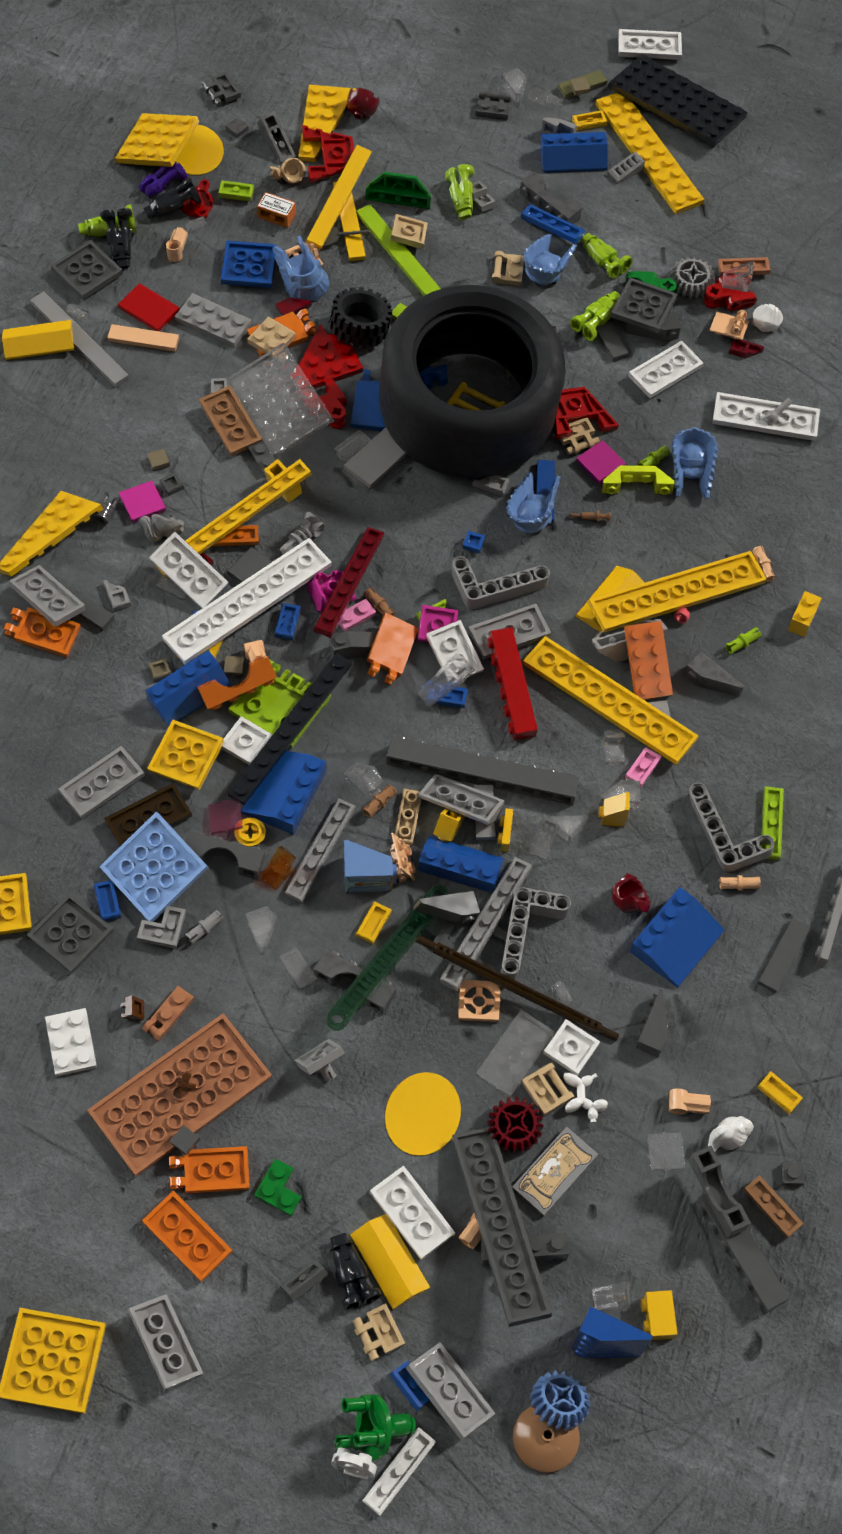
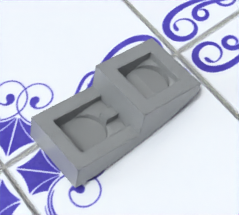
M544 118L541 132L546 134L576 133L577 125L561 119Z
M481 181L472 183L473 202L478 209L484 212L495 208L496 201L488 194V188Z

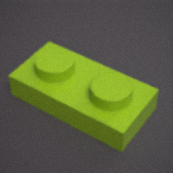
M221 180L218 195L220 198L251 202L254 185Z

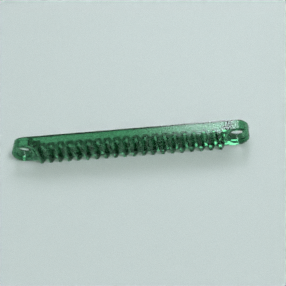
M435 885L430 888L423 898L434 897L433 894L436 892L442 895H448L449 892L444 886ZM414 909L331 1008L327 1015V1025L330 1029L340 1031L354 1019L360 1008L362 1009L369 997L373 995L374 991L376 992L378 986L382 984L387 975L400 962V959L413 946L418 936H421L431 921L435 919L434 916L415 911ZM338 1015L342 1017L343 1021L335 1023L331 1018Z

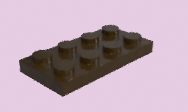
M174 783L105 817L104 820L118 845L121 846L155 812H158L171 827L192 817V812Z

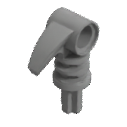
M307 512L301 522V526L288 536L289 541L280 548L282 555L306 539H311L312 535L318 537L323 532L325 524L314 514Z

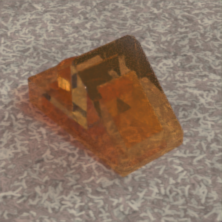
M283 846L278 847L261 879L277 890L294 872L295 869L292 865L297 857Z

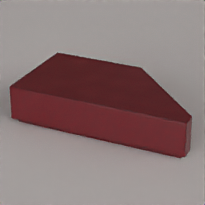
M293 297L276 303V309L282 316L291 312L296 314L302 309L311 307V301Z
M734 339L729 354L748 358L762 353L764 346L745 340Z

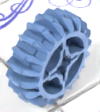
M556 1370L552 1375L547 1372L544 1377L541 1376L532 1388L533 1391L530 1399L532 1400L531 1407L535 1408L534 1415H540V1422H548V1427L554 1425L556 1431L560 1427L566 1431L569 1427L574 1429L577 1425L580 1426L589 1413L591 1402L588 1400L590 1394L585 1393L586 1386H580V1380L575 1381L573 1379V1374L568 1377L565 1371L561 1375Z

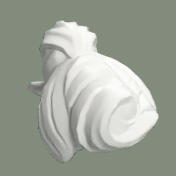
M743 1116L725 1118L711 1132L708 1147L712 1146L714 1152L719 1147L726 1150L741 1147L746 1142L748 1136L751 1135L754 1128L753 1123Z

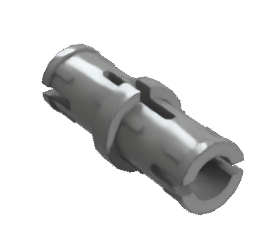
M215 910L206 919L200 920L196 927L185 934V937L189 938L188 941L193 945L203 935L209 934L214 926L223 921V916H220V912Z

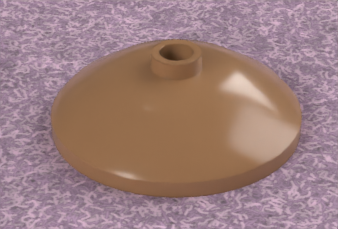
M529 1407L519 1416L513 1429V1445L518 1457L526 1466L542 1473H552L565 1468L574 1459L578 1451L580 1442L578 1427L574 1429L569 1427L566 1431L560 1427L556 1431L554 1425L548 1427V1422H540L541 1416L534 1415L535 1408ZM544 1432H550L552 1437L546 1439L543 1435Z

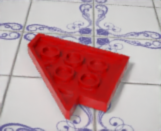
M322 324L318 326L293 376V381L300 394L305 390L324 386L326 384L325 381L330 378L336 382L364 371L351 344H344V339L339 341L337 335H333V333L327 335Z

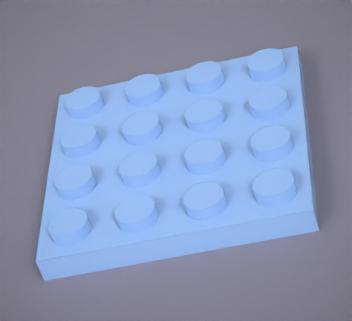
M155 812L100 866L104 873L143 916L151 922L158 918L165 911L166 907L170 906L209 868L158 812Z

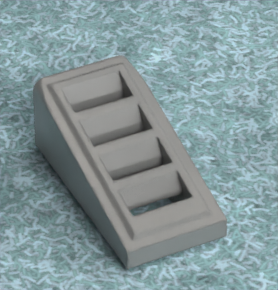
M634 152L611 168L608 174L619 183L643 171L645 161L637 152Z

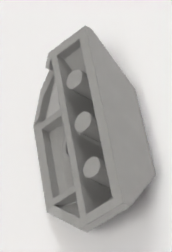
M655 619L654 621L644 620L631 625L661 621V619ZM662 622L663 633L665 636L668 632V628ZM624 627L605 633L601 631L592 639V643L598 652L616 662L629 659Z

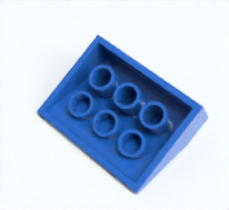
M286 751L242 808L241 813L294 835L326 774V761L309 754Z
M679 887L633 942L630 953L678 988L721 936L724 928L696 898Z
M590 1306L571 1349L575 1351L574 1354L584 1359L587 1357L639 1358L653 1336Z

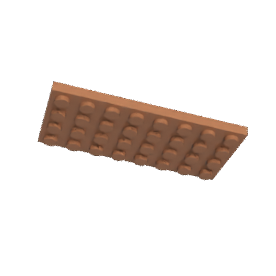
M223 1013L87 1111L135 1177H137L176 1148L170 1143V1140L183 1125L196 1134L270 1080L272 1074ZM185 1071H190L192 1074L189 1083L197 1084L196 1088H192L190 1092L180 1091L179 1087L175 1086L176 1082H183L182 1075Z

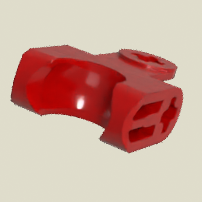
M739 272L721 276L716 280V284L709 285L706 289L703 303L711 309L726 306L729 311H736L754 306L757 302V297L752 291L743 292L739 290V288L744 287L747 281L746 274Z
M332 378L325 381L326 394L323 396L314 395L310 390L301 392L303 404L315 419L323 416L334 429H341L345 426L346 410L343 406L347 405V400Z

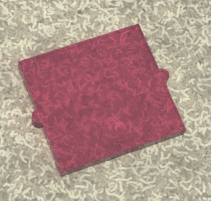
M223 800L220 803L208 805L211 835L223 832L229 833V831L243 828L241 804L237 801Z

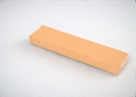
M111 324L108 334V342L176 352L179 341L178 334Z

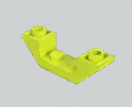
M620 465L603 480L601 493H619L621 482H653L654 494H672L674 480L656 466Z

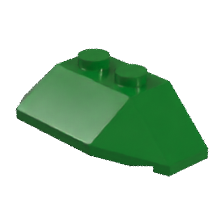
M383 172L366 185L365 200L430 209L431 194L417 176Z

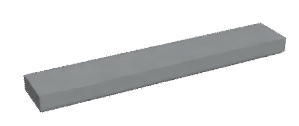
M338 798L287 887L284 896L301 904L303 903L354 813L355 805Z

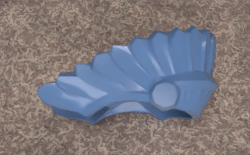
M547 234L541 237V239H537L524 252L523 259L527 276L534 283L541 286L558 282L561 276L560 273L567 266L577 247L576 244H573L565 255L560 258V256L549 252L552 234Z
M301 235L297 236L302 251L300 255L289 259L286 251L277 245L272 248L275 254L274 258L284 280L286 292L289 293L290 297L317 301L327 292L328 287H330L328 275L323 270L320 261L315 259Z
M697 427L680 430L678 434H675L671 446L676 496H681L684 478H698L699 489L704 499L710 498V490L712 489L715 473V461L717 459L716 454L719 451L717 449V442H715V436H711L710 432H705L703 429L699 430Z
M532 472L527 473L526 477H523V481H520V485H517V489H514V494H511V499L507 501L508 506L506 509L510 519L522 532L535 533L545 528L547 524H551V514L554 508L553 505L560 476H556L548 496L534 494Z

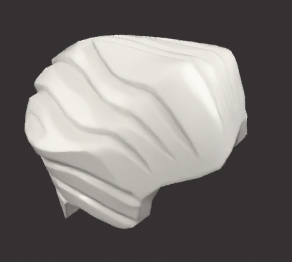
M760 305L754 310L753 325L762 332H775L782 323L783 315L775 305Z

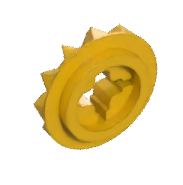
M245 818L236 825L234 833L238 842L252 847L255 845L259 846L264 840L266 829L260 820ZM249 827H251L254 833L251 839H249L248 834H245L248 833Z

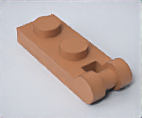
M177 986L150 1020L144 1024L142 1030L154 1035L153 1038L159 1042L194 1001V997ZM159 1023L162 1027L158 1029L155 1025Z

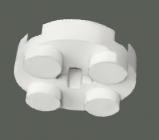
M338 1448L331 1462L335 1469L338 1470L340 1466L345 1468L343 1473L361 1479H368V1475L374 1478L377 1466L371 1462L372 1456L365 1453H359V1455L352 1454L351 1451L345 1448Z

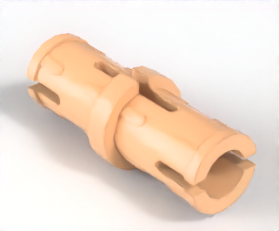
M757 546L752 552L767 578V582H771L776 578L771 568V561L767 558L763 546Z
M737 875V877H720L719 879L721 882L719 883L720 890L737 889L742 891L743 889H760L761 886L759 884L761 883L760 877Z

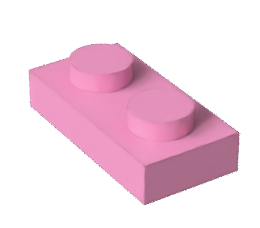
M364 599L345 610L339 625L344 631H349L376 616V611L368 600Z
M645 747L627 772L625 779L641 788L660 762L662 756Z

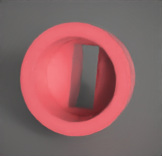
M681 608L674 614V619L682 624L686 623L690 617V612L686 608Z

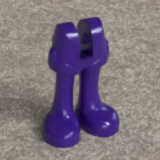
M175 161L173 167L162 166L153 175L149 174L146 176L138 188L151 198L161 193L163 187L172 179L178 178L183 182L188 178V175L182 165Z

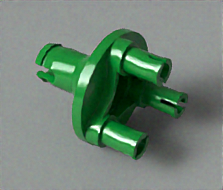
M377 1394L361 1395L357 1398H343L341 1402L342 1411L344 1413L357 1412L356 1432L351 1435H336L334 1442L337 1450L338 1448H353L372 1456V1461L381 1460L389 1450L391 1438L406 1435L408 1437L415 1433L416 1421L408 1413L390 1414L386 1402Z

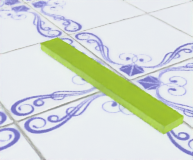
M370 204L356 211L358 218L370 230L372 235L423 296L441 289L404 244L390 240L392 230Z

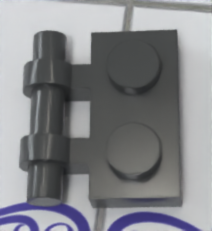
M227 72L213 76L211 83H208V81L202 83L204 91L210 95V100L217 107L222 105L221 99L228 103L241 98V92Z
M487 90L486 92L480 91L479 98L485 100L478 99L476 116L508 120L510 103H504V101L510 102L511 95H505L503 92L497 94Z

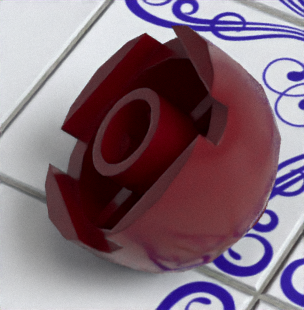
M351 88L347 96V107L357 119L371 117L376 112L380 103L379 98L377 97L376 99L373 92L364 88H357L356 90Z

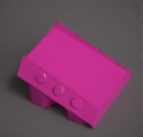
M335 570L330 575L319 572L315 574L313 580L307 582V591H309L316 606V611L324 610L344 571ZM354 593V595H353L351 601L356 600V595H355V593Z

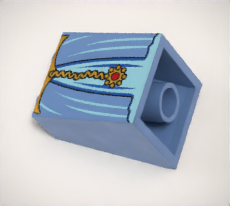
M344 840L345 893L392 891V886L396 884L397 866L393 864L392 857L349 840Z

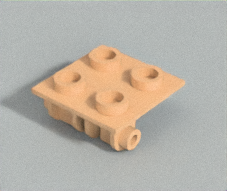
M738 311L736 317L716 312L710 331L719 335L729 336L733 339L743 340L749 320H746V311Z
M391 833L394 844L391 845L390 852L392 861L397 866L396 879H399V882H404L409 877L415 881L414 873H416V869L410 859V855H412L411 848L401 838Z

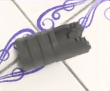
M107 491L99 503L102 505L103 510L99 513L96 511L93 515V520L100 525L108 524L120 500L118 497H115L112 504L106 502L110 494Z

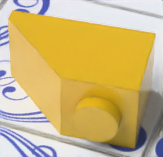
M629 792L604 799L603 806H599L598 817L602 818L601 825L625 827L630 807Z
M445 808L440 813L433 834L442 841L451 842L456 837L466 816Z

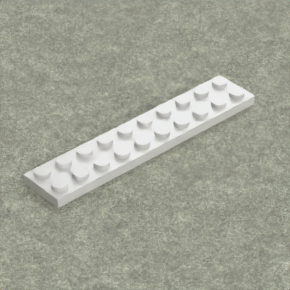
M308 538L163 634L162 639L184 664H187L312 580L316 573L323 572L331 567L332 562Z

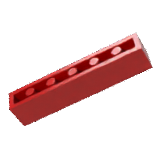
M513 627L492 630L489 638H487V645L489 649H492L491 661L492 665L496 666L497 669L495 678L496 682L500 683L501 689H499L500 698L505 702L503 710L505 717L509 719L508 732L510 735H513V740L536 737L538 728Z

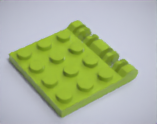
M270 660L271 665L277 676L281 669V665H275V662ZM286 669L279 678L273 679L274 683L268 686L262 684L256 687L257 690L250 694H246V692L240 694V698L232 703L228 711L235 717H243L273 735L312 683L307 682L305 684V679L295 673L290 676L291 671ZM331 694L327 697V699L317 710V712L314 714V716L307 723V725L304 727V729L297 736V738L294 740V742L291 744L289 748L292 749L295 746V744L298 742L300 737L303 735V733L306 731V729L309 727V725L312 723V721L315 719V717L318 715L321 709L324 706H326V704L329 702Z

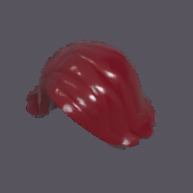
M626 873L612 887V900L622 912L641 911L647 913L649 911L651 901L636 876Z

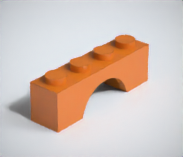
M265 655L249 663L247 677L236 686H224L213 679L197 688L206 708L215 710L223 706L222 703L227 700L233 702L239 699V695L242 693L250 694L257 690L256 687L262 684L268 686L274 683L273 679L277 678L268 656Z

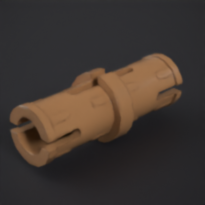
M372 587L364 592L363 595L371 602L376 611L378 610L382 615L388 613L395 616L396 612L388 606L386 600L380 597Z
M388 784L383 791L374 795L373 800L362 809L363 814L367 818H371L397 794L396 789Z

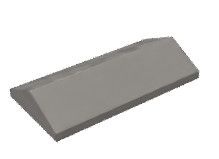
M436 773L418 794L419 798L487 825L496 820L505 801Z
M167 1294L128 1309L164 1390L180 1387L203 1374Z

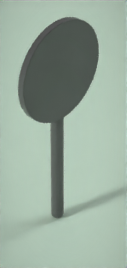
M333 226L323 247L336 243L339 236L370 233V230L339 233V230Z

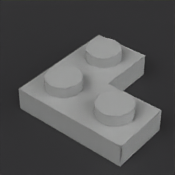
M166 907L162 923L142 920L137 941L176 949L186 916V909Z

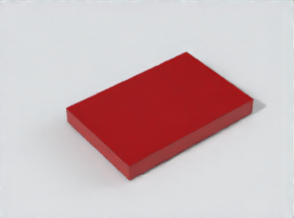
M140 283L118 304L119 309L159 332L180 310L177 305Z

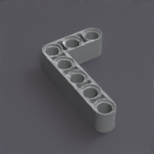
M462 556L454 558L451 572L463 602L469 609H477L544 589L548 585L550 570L546 566H536L478 584L468 560Z
M702 783L691 785L689 789L690 802L722 870L733 872L766 859L773 854L774 840L769 835H761L733 846L705 785ZM695 792H701L703 795L697 797L693 794ZM708 808L710 812L703 813L701 810ZM716 825L718 826V828L712 830L709 828V826ZM723 841L726 845L718 846L716 843ZM762 844H768L770 848L763 849L760 846ZM744 851H749L752 854L750 856H744L742 853ZM726 858H731L734 861L732 863H726L724 860Z
M523 887L515 891L501 974L514 980L518 978L529 914L564 919L568 916L571 907V900L568 896ZM561 905V906H564L565 908H564V909H561V908H559L558 906ZM515 916H522L523 918L518 919ZM513 933H518L520 936H514ZM509 951H516L517 954H512ZM511 968L514 972H509L506 969Z

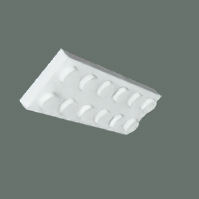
M717 392L712 424L816 441L820 409L791 404L778 416L777 422L770 425L765 422L764 415L770 410L774 411L781 402Z

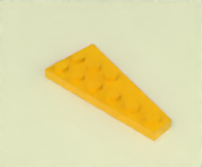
M309 85L303 125L313 130H316V128L322 129L323 132L331 134L344 115V111L347 108V96L351 88ZM302 135L299 161L315 162L322 151L321 142H303Z
M60 491L0 561V573L10 577L14 576L29 564V560L36 555L41 556L45 553L43 550L51 545L53 547L75 531V526L82 521L87 522L90 520L89 516L97 511L99 513L102 511V505Z

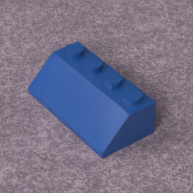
M606 132L541 134L540 153L543 173L608 170Z
M208 650L145 691L149 703L169 727L172 720L179 722L205 705L197 688L198 686L213 679L224 686H231L220 664Z
M429 836L419 859L418 871L493 893L504 858Z

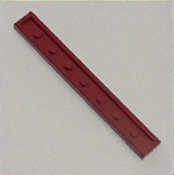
M367 527L314 627L315 633L329 638L332 637L384 538V532Z

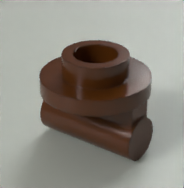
M185 1071L182 1075L183 1082H176L175 1086H178L180 1091L190 1092L192 1088H196L197 1084L189 1083L192 1074L190 1071Z

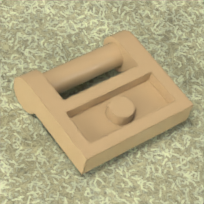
M496 251L494 254L495 268L491 278L492 282L521 286L524 256L504 254L502 251ZM502 262H507L505 276L501 275Z
M553 1063L547 1064L521 1081L543 1116L575 1098L556 1073ZM544 1075L550 1077L562 1095L560 1098L557 1097Z

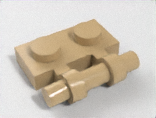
M588 418L570 423L572 435L559 438L563 446L570 444V447L566 448L568 455L572 453L577 454L585 448L590 449L600 442L598 437L592 439L591 436L594 435L595 429ZM581 439H584V440H585L584 442H581V443H579V444H578V442H577L578 440H581Z
M386 1303L366 1313L369 1322L363 1324L360 1317L353 1320L356 1328L354 1331L357 1336H360L364 1344L363 1350L365 1354L369 1355L371 1361L379 1358L376 1349L382 1347L386 1355L405 1345ZM371 1329L374 1330L378 1338L374 1342L371 1341L368 1331Z

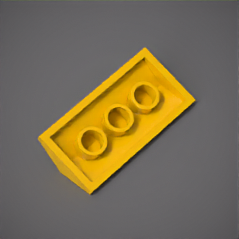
M65 320L4 329L2 342L5 359L11 360L74 350L72 321Z
M616 566L589 599L645 582L633 570ZM588 600L576 614V617L601 632L602 629L588 604Z
M386 1214L368 1221L350 1234L392 1310L430 1289L429 1284L397 1229Z

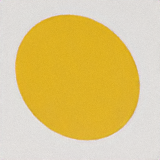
M197 124L178 156L176 163H180L186 173L192 175L205 174L214 170L222 161L224 154L221 139L213 130Z
M417 1073L404 1079L392 1092L385 1111L386 1129L392 1142L402 1151L412 1155H428L443 1148L451 1140L452 1135L455 1134L460 1122L461 1104L458 1093L446 1078L435 1073Z

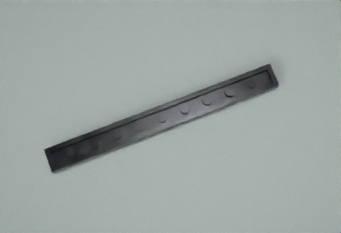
M338 653L333 656L230 789L228 797L245 806L352 666L351 661Z

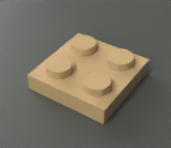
M396 214L390 240L423 249L428 223Z
M267 317L247 340L250 345L276 359L296 338V332Z

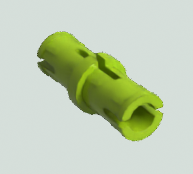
M666 445L662 446L657 451L649 453L645 459L637 463V466L658 465L659 461L670 455V449Z
M754 627L747 633H741L736 639L725 644L728 653L733 654L741 648L748 647L756 639L761 638V632L758 631L756 633L759 629Z

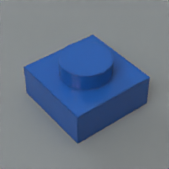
M468 531L462 549L480 554L485 541V535Z

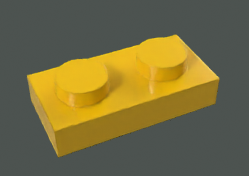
M506 808L505 815L500 817L499 827H503V832L498 834L497 844H501L500 852H508L513 809Z

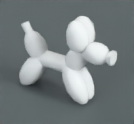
M565 1073L563 1076L564 1081L568 1085L577 1088V1098L566 1104L565 1112H574L582 1106L588 1110L590 1123H597L598 1112L604 1111L608 1106V1102L603 1099L592 1102L585 1098V1087L589 1086L593 1079L598 1077L597 1074L587 1075L580 1079L574 1074Z

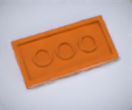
M662 621L624 626L634 694L642 699L673 695Z
M174 1190L142 1220V1223L201 1283L233 1252Z

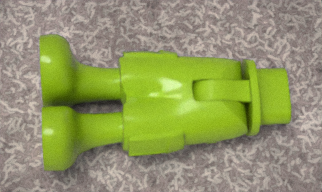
M468 164L458 165V171L454 167L449 168L445 173V180L451 183L449 187L450 197L456 214L459 215V220L471 218V212L473 211V184L468 178H471L475 171L474 167Z
M131 204L126 205L125 208H129L132 211ZM132 211V216L127 221V228L131 230V233H137ZM100 216L88 219V223L85 220L84 223L78 224L80 236L88 234V236L102 237L109 230L107 223ZM115 216L116 229L119 230L120 227L119 225H117L119 224L118 218Z
M587 233L580 239L588 255L599 267L601 266L606 269L607 275L610 278H617L619 273L623 275L633 263L631 256L625 255L619 259L617 251L597 238L596 235Z
M613 291L611 294L607 293L596 302L591 303L585 308L584 314L576 315L570 320L571 328L576 332L582 330L584 337L588 341H593L597 336L596 326H602L610 319L611 312L620 294Z

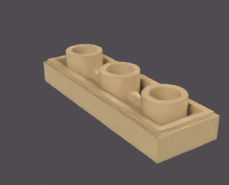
M404 789L395 835L401 838L404 843L413 846L422 798L418 797L420 791Z

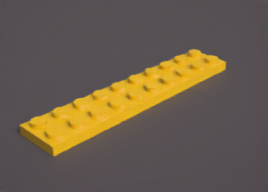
M618 93L596 100L595 105L600 111L603 110L608 123L631 154L637 152L645 161L643 171L675 215L704 204L705 199L631 100Z
M748 551L589 599L588 604L603 633L671 613L681 608H687L765 584L767 578L752 552Z
M546 636L523 660V665L675 765L680 762L698 740L699 735Z

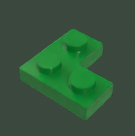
M275 1158L254 1197L292 1217L302 1199V1196L285 1188L294 1168Z

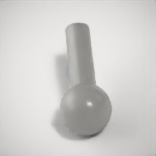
M787 398L774 411L766 412L764 415L765 422L770 425L775 424L778 416L792 404L791 399Z

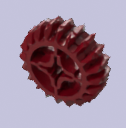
M508 1097L506 1104L502 1100L499 1101V1107L494 1105L492 1109L494 1112L489 1113L488 1117L490 1120L487 1121V1125L490 1128L488 1129V1134L493 1131L495 1132L491 1140L497 1139L499 1147L502 1144L505 1145V1152H507L508 1147L512 1148L513 1154L516 1152V1148H519V1151L523 1153L524 1146L530 1150L532 1148L531 1143L537 1144V1138L542 1136V1132L539 1130H542L544 1127L540 1123L543 1117L537 1116L539 1109L532 1110L533 1102L526 1105V1098L521 1103L518 1102V1097H515L514 1102ZM509 1111H518L520 1113L513 1115ZM526 1117L529 1118L532 1124L531 1132L527 1130V1126L524 1124ZM500 1118L504 1120L503 1123L507 1126L504 1134L499 1128L498 1120ZM519 1122V1126L516 1125L511 1129L512 1124ZM518 1135L521 1139H512L510 1137Z

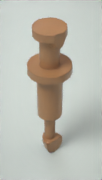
M597 510V513H570L568 518L581 517L582 519L597 520V522H599V519L611 521V512L609 514H600V510Z

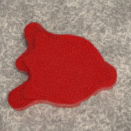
M203 179L198 187H195L202 201L201 204L197 205L193 200L183 202L184 206L181 209L186 215L197 217L198 219H206L213 208V198L208 191L210 187L208 180Z

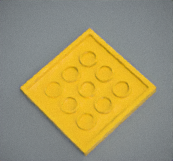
M142 113L116 155V162L173 167L199 123L198 117Z
M19 1308L0 1383V1399L86 1414L106 1323Z

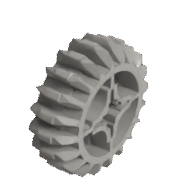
M687 257L686 260L681 258L680 262L676 261V264L671 268L669 276L670 279L676 282L677 294L682 293L683 297L689 296V298L694 296L696 299L699 296L703 297L706 294L707 287L714 284L715 281L712 266L708 265L707 261L696 260L695 257L693 259Z

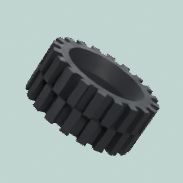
M352 287L350 291L344 289L342 294L339 292L333 300L329 321L330 329H332L333 335H337L339 341L345 340L344 344L349 345V343H352L353 347L357 348L358 345H362V348H367V345L375 347L376 343L381 344L387 338L392 317L391 304L387 303L385 297L380 298V293L374 294L372 289H368V291H364V287H359V290ZM349 316H364L370 319L372 322H357L349 318Z

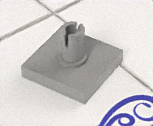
M328 1039L294 1061L298 1068L309 1075L320 1070L324 1081L327 1082L332 1080L330 1076L332 1078L336 1077L330 1062L339 1058L345 1052L340 1045Z

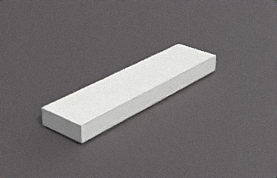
M418 1427L362 1502L381 1516L435 1445L436 1441Z

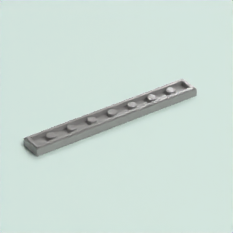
M44 291L30 300L31 304L50 323L65 320L72 321L74 347L114 387L129 379V375Z
M514 857L457 952L475 961L477 960L511 904L515 891L522 886L532 869L531 864ZM450 962L442 974L439 983L458 991L469 971Z

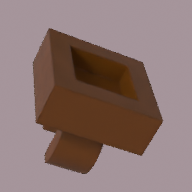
M133 995L125 997V1002L121 1004V1007L125 1008V1013L121 1014V1017L133 1019L137 1022L144 1020V1000Z

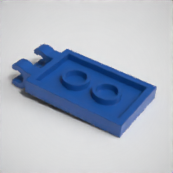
M364 369L363 381H357L351 428L382 431L386 426L379 404L380 381L370 380L371 370Z

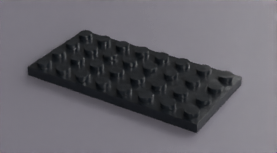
M640 55L608 84L609 89L714 147L740 124L748 113L741 107L730 103L728 100L719 97L701 85L690 81L688 78L677 74L675 71L644 55Z

